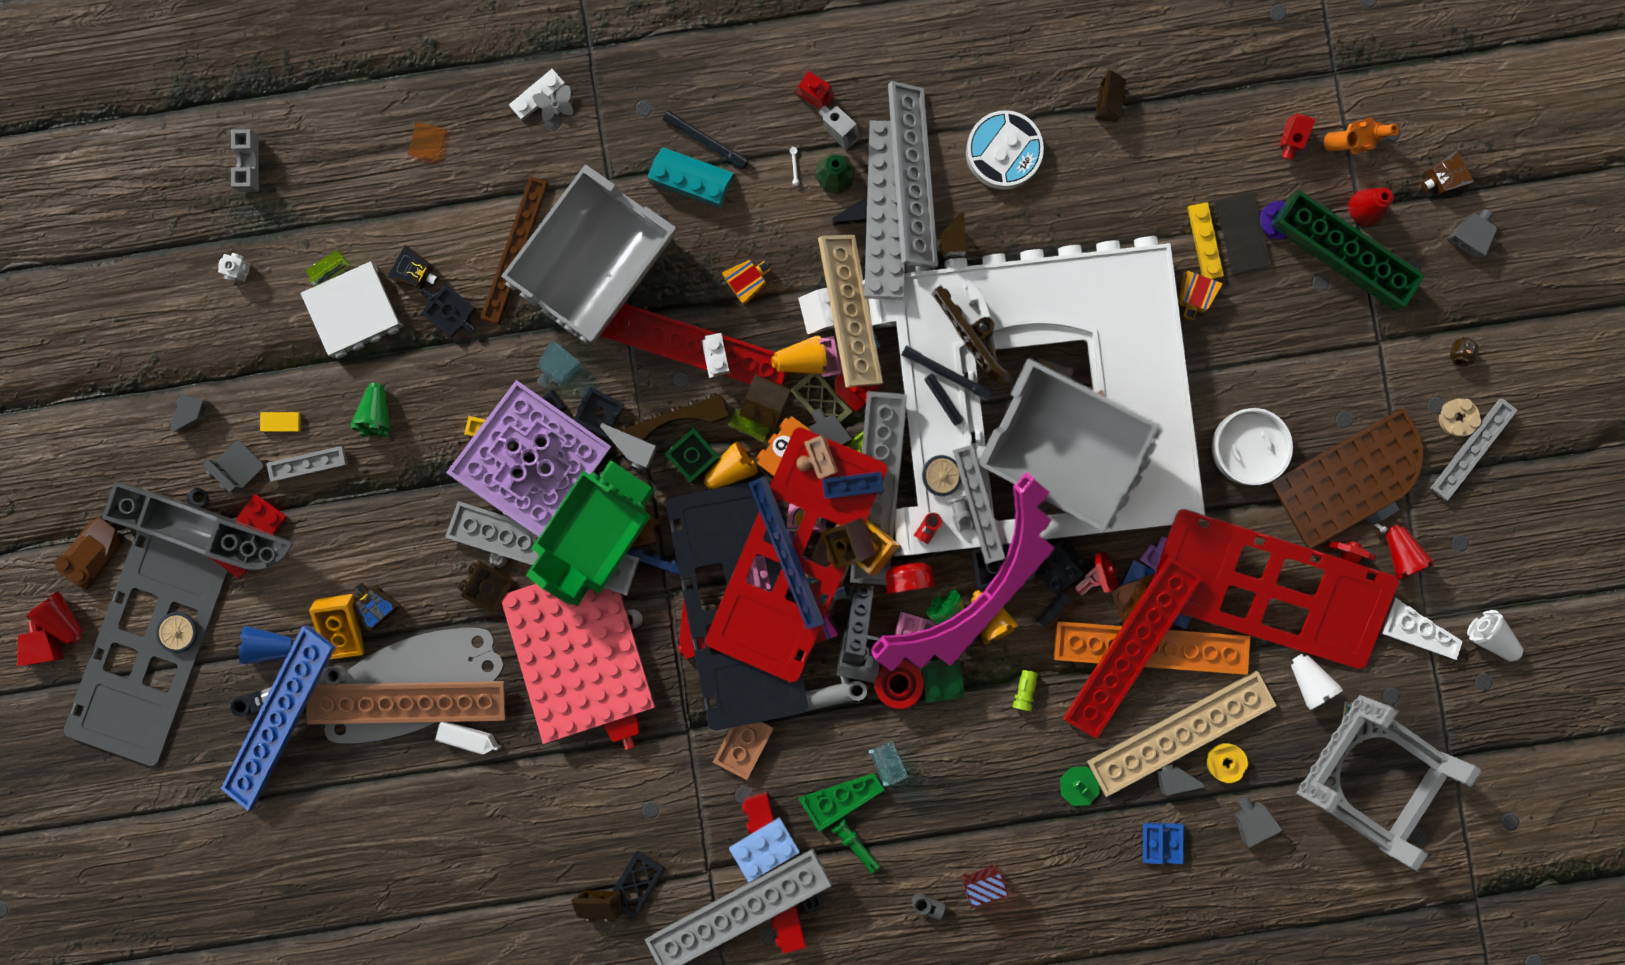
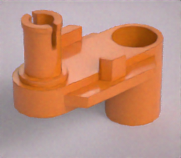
M1372 118L1350 123L1345 131L1326 134L1324 146L1329 152L1350 150L1352 154H1358L1376 148L1377 143L1383 140L1384 137L1398 135L1399 126L1396 123L1384 125L1381 122H1375Z

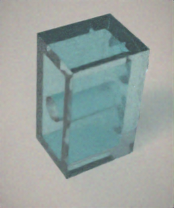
M893 741L883 743L868 750L884 786L893 785L908 777Z

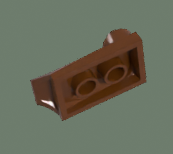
M98 517L91 520L64 555L56 559L55 568L72 583L84 589H89L123 542L119 540L117 530Z

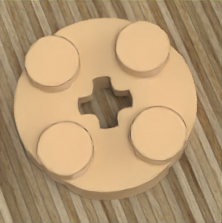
M1454 399L1443 405L1441 415H1439V423L1445 433L1455 437H1464L1472 434L1480 426V413L1471 400ZM1457 413L1463 415L1462 422L1456 421L1455 418L1458 417Z

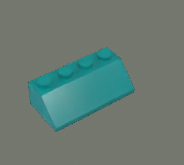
M662 147L653 161L647 178L650 184L721 209L734 173Z

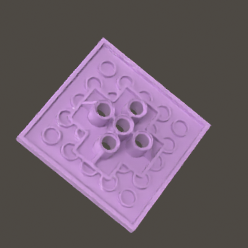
M516 380L446 473L539 537L582 472L585 471L588 474L594 472L611 446ZM544 439L547 444L544 447H538L536 441ZM511 443H516L519 445V449L512 452L508 449V446ZM527 454L534 455L535 460L532 463H527L524 460ZM548 465L551 468V472L543 474L540 468ZM515 470H521L524 473L519 479L514 478L512 474Z

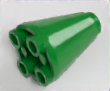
M369 384L352 419L351 430L360 432L359 435L362 437H371V435L389 437L391 426L386 391L384 390L385 386L382 384Z
M953 590L943 598L938 596L931 602L932 606L927 609L926 613L938 625L965 609L960 594L957 590Z

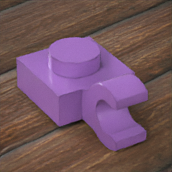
M1161 537L1156 547L1150 544L1139 560L1155 571L1167 538Z

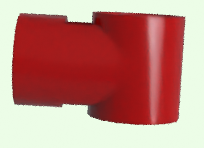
M935 512L926 514L913 536L929 545L942 524L941 516ZM932 515L938 518V524L934 527L929 526L927 523L928 518ZM924 527L931 530L929 535L922 531Z

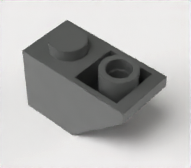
M180 394L175 404V414L170 419L169 431L182 433L204 421L210 402Z

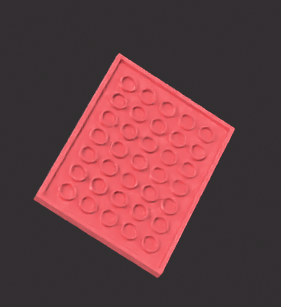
M537 584L505 594L502 605L543 744L655 708L621 593L603 588L600 594L589 589L578 606L567 604L542 590Z

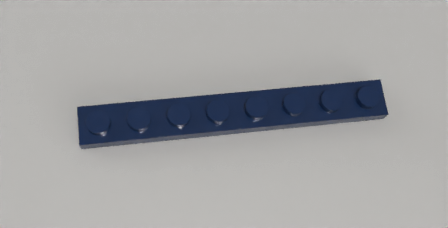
M766 476L748 483L806 629L824 624L821 612Z

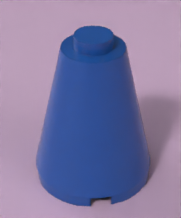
M244 626L241 633L242 645L239 648V662L247 665L287 658L294 644L293 638L251 626Z

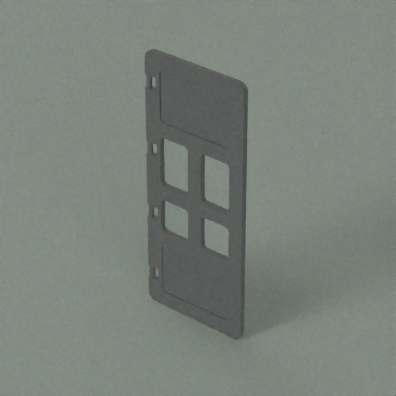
M137 530L133 545H131L118 580L115 594L110 602L94 645V651L89 659L73 702L74 705L66 721L64 733L67 737L149 766L159 763L229 572L204 554ZM141 536L146 537L143 548L138 546ZM135 588L158 596L156 607L146 634L143 637L125 631L120 627ZM120 592L125 593L122 604L117 602ZM174 602L198 611L195 619L197 626L196 641L188 650L180 653L165 650L159 644L156 636L158 623L164 616L169 614ZM115 642L138 651V656L129 678L105 670V665ZM100 648L105 650L102 660L96 658ZM154 656L175 663L178 666L169 692L150 687L144 683ZM79 705L84 706L81 716L75 715Z

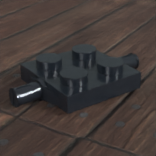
M444 284L435 294L426 287L423 289L424 291H421V294L429 299L427 306L421 314L451 338L462 327L470 334L473 333L472 330H476V327L468 322L469 317L476 308L448 285Z

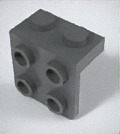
M235 441L216 461L207 460L203 464L207 469L206 473L211 478L217 479L221 483L219 486L227 493H239L264 468V464L241 441Z

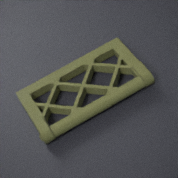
M808 374L791 389V392L810 414L815 410L810 406L809 401L820 402V408H822V402L834 403L833 414L838 416L839 422L843 421L853 412L821 374ZM816 376L822 383V386H811V379ZM802 387L808 388L807 399H804L798 392ZM810 388H821V400L809 399ZM823 389L829 391L834 397V401L823 400ZM836 403H839L845 410L841 415L835 414Z

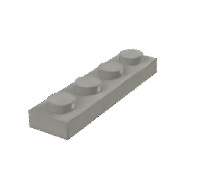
M344 446L269 462L267 463L270 482H276L348 464Z

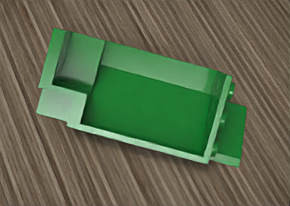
M611 460L600 476L594 472L588 474L583 471L531 549L539 556L526 576L542 590L571 606L573 604L578 606L589 589L600 594L650 519L651 515L646 512L647 507L645 505L655 489Z

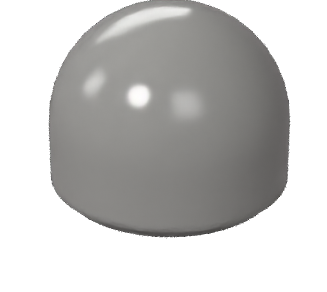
M634 609L627 610L628 617L629 615L633 617V623H630L631 628H638L643 621L642 614Z

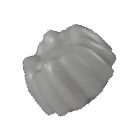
M491 553L489 556V562L495 568L504 567L508 560L507 557Z

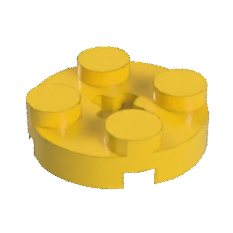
M1222 743L1208 752L1207 767L1211 775L1217 780L1233 783L1243 777L1248 761L1245 753L1236 745ZM1225 758L1232 760L1229 768L1223 765Z

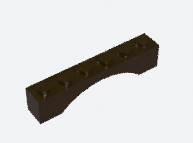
M712 393L705 396L706 400L699 402L696 399L688 402L686 407L676 406L669 409L670 413L663 415L660 412L652 415L650 420L645 421L641 419L633 422L634 426L627 428L625 425L616 429L646 441L652 433L671 422L693 419L713 424L729 418L721 394ZM617 447V450H618V452H619V455H620V456H624V454H623V453L620 451V449Z

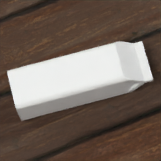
M441 722L435 741L482 755L493 749L498 750L501 748V745L497 744L492 734L453 722Z

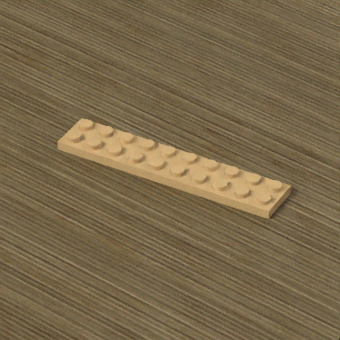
M1255 671L1088 760L1087 763L1104 795L1107 797L1274 708L1276 704L1259 672Z

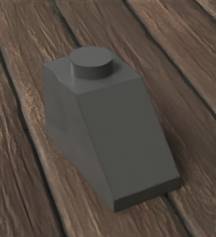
M1167 764L1161 767L1162 769L1156 770L1161 793L1165 796L1204 787L1203 783L1178 767L1173 766V764Z

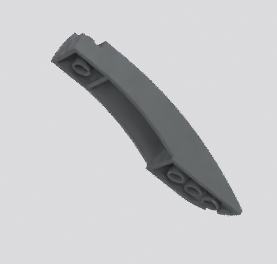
M114 482L102 519L162 538L205 556L245 569H264L278 563L286 556L293 544L291 541L245 523L123 482Z

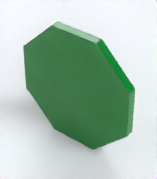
M1087 766L1070 767L1060 778L1061 796L1072 806L1090 805L1100 794L1099 784L1093 772Z

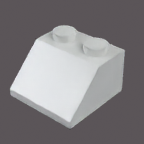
M827 288L813 291L798 298L807 335L835 328Z

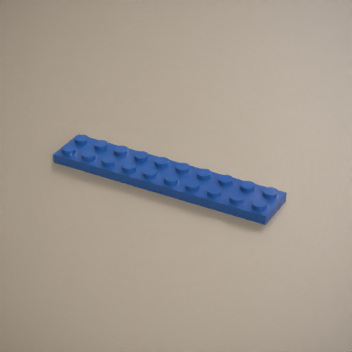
M308 625L302 626L221 787V790L247 811L254 809L336 648L335 645Z

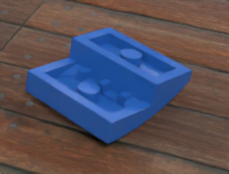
M1143 823V863L1183 864L1184 824Z

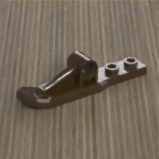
M942 285L935 288L931 295L953 324L958 335L986 375L1003 385L1011 381L1009 373L997 361L992 336L995 327L993 320L989 317H983L970 325L963 317V312L959 305L954 304L951 300L950 292L943 288ZM980 324L986 325L988 331H982L980 328Z

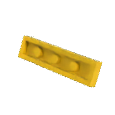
M1208 202L1191 205L1188 207V213L1201 274L1209 279L1222 278L1223 271Z

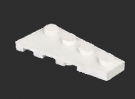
M1393 597L1381 634L1457 660L1463 641L1432 623L1431 620L1423 617L1396 597Z

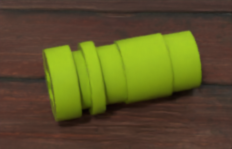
M1022 671L1018 693L1015 695L1016 701L1013 702L1014 708L1032 711L1033 705H1031V702H1034L1032 698L1036 688L1038 673Z

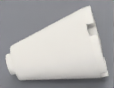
M1486 611L1482 613L1484 616L1481 619L1475 618L1467 631V635L1470 636L1469 639L1472 642L1508 661H1516L1522 657L1523 647L1498 611Z
M1301 654L1292 659L1294 664L1291 667L1309 710L1343 691L1341 686L1308 655L1304 657Z

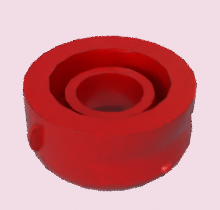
M923 562L891 567L885 573L887 594L935 587L932 568Z
M903 659L901 664L893 671L882 665L879 668L874 686L878 698L884 704L892 708L903 709L917 704L923 691V678L919 669L913 663ZM897 674L904 675L908 680L907 688L902 692H894L889 685L890 679Z

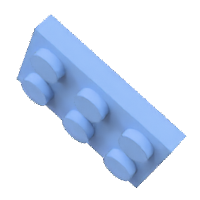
M780 817L729 847L748 882L800 853Z

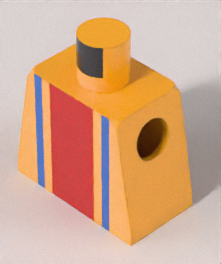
M748 260L724 271L722 275L744 306L766 285L762 276L769 272L770 268L765 261L755 267Z
M1190 271L1184 273L1178 298V304L1186 307L1183 317L1194 320L1197 311L1200 313L1207 311L1222 283Z

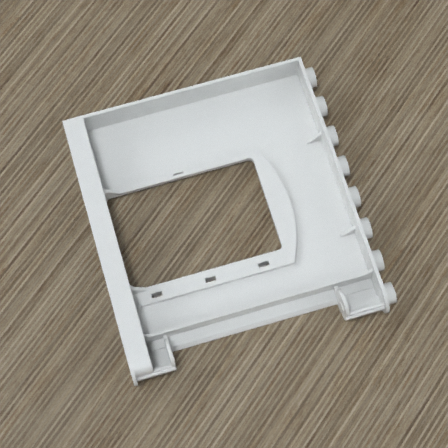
M1148 236L1135 239V247L1120 249L1119 241H1105L1096 244L1097 252L1082 253L1081 245H1069L1058 249L1059 256L1045 258L1042 249H1034L1021 252V260L1006 262L1005 254H991L982 257L983 265L968 266L966 258L944 261L945 269L929 270L926 267L907 265V273H904L903 300L867 299L873 328L897 326L904 391L907 395L906 408L918 502L917 507L896 509L894 533L895 541L900 546L893 556L980 547L972 516L973 529L969 528L965 518H961L959 521L960 532L957 531L952 517L954 513L952 505L948 500L965 495L962 481L958 489L948 496H936L930 493L922 481L923 467L934 456L946 455L955 460L953 450L973 445L977 463L979 462L986 448L980 397L930 369L901 356L907 345L964 376V373H967L968 379L978 383L974 356L931 295L935 288L942 285L943 288L950 292L951 300L954 304L959 305L965 320L972 325L980 318L977 304H968L965 290L966 281H971L976 286L986 302L990 315L989 318L993 320L995 326L992 336L996 350L1084 340L1088 346L1093 391L1099 392L1103 390L1106 398L1160 424L1161 429H1163L1158 440L1155 442L1157 446L1153 454L1148 457L1151 459L1149 466L1140 473L1142 479L1139 485L1130 491L1128 495L1130 498L1126 506L1115 516L1117 520L1112 528L1108 527L1105 531H1102L1070 513L1047 515L1052 521L1040 536L1044 539L1172 525L1176 513L1180 509H1187L1205 515L1171 243L1158 245L1157 236ZM980 324L981 330L987 332V326ZM929 374H934L962 416L963 422L959 425H953L924 381L925 377ZM971 432H974V433H975V441H976V443H973V444H972ZM978 465L994 518L989 471ZM966 498V499H964V500H965V504H966V508H967V511H970L969 505H968V502H967V498ZM935 512L941 516L942 524L929 545L913 535L926 514ZM934 515L930 516L927 520L928 525L931 527L936 526L938 518ZM994 518L1001 544L1011 543L1015 519L997 521ZM924 527L922 530L928 535L931 532V530L927 527Z

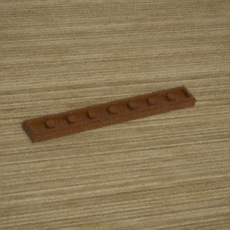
M532 176L529 177L480 317L481 320L500 326L512 291L511 288L505 285L507 281L501 276L531 237L549 185L547 181Z

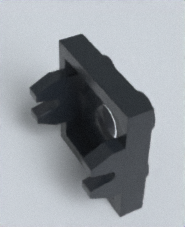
M590 387L586 396L582 398L581 405L577 408L578 412L574 421L609 438L600 426L603 423L614 428L625 404ZM601 407L605 410L603 418L595 417L594 411L596 408Z

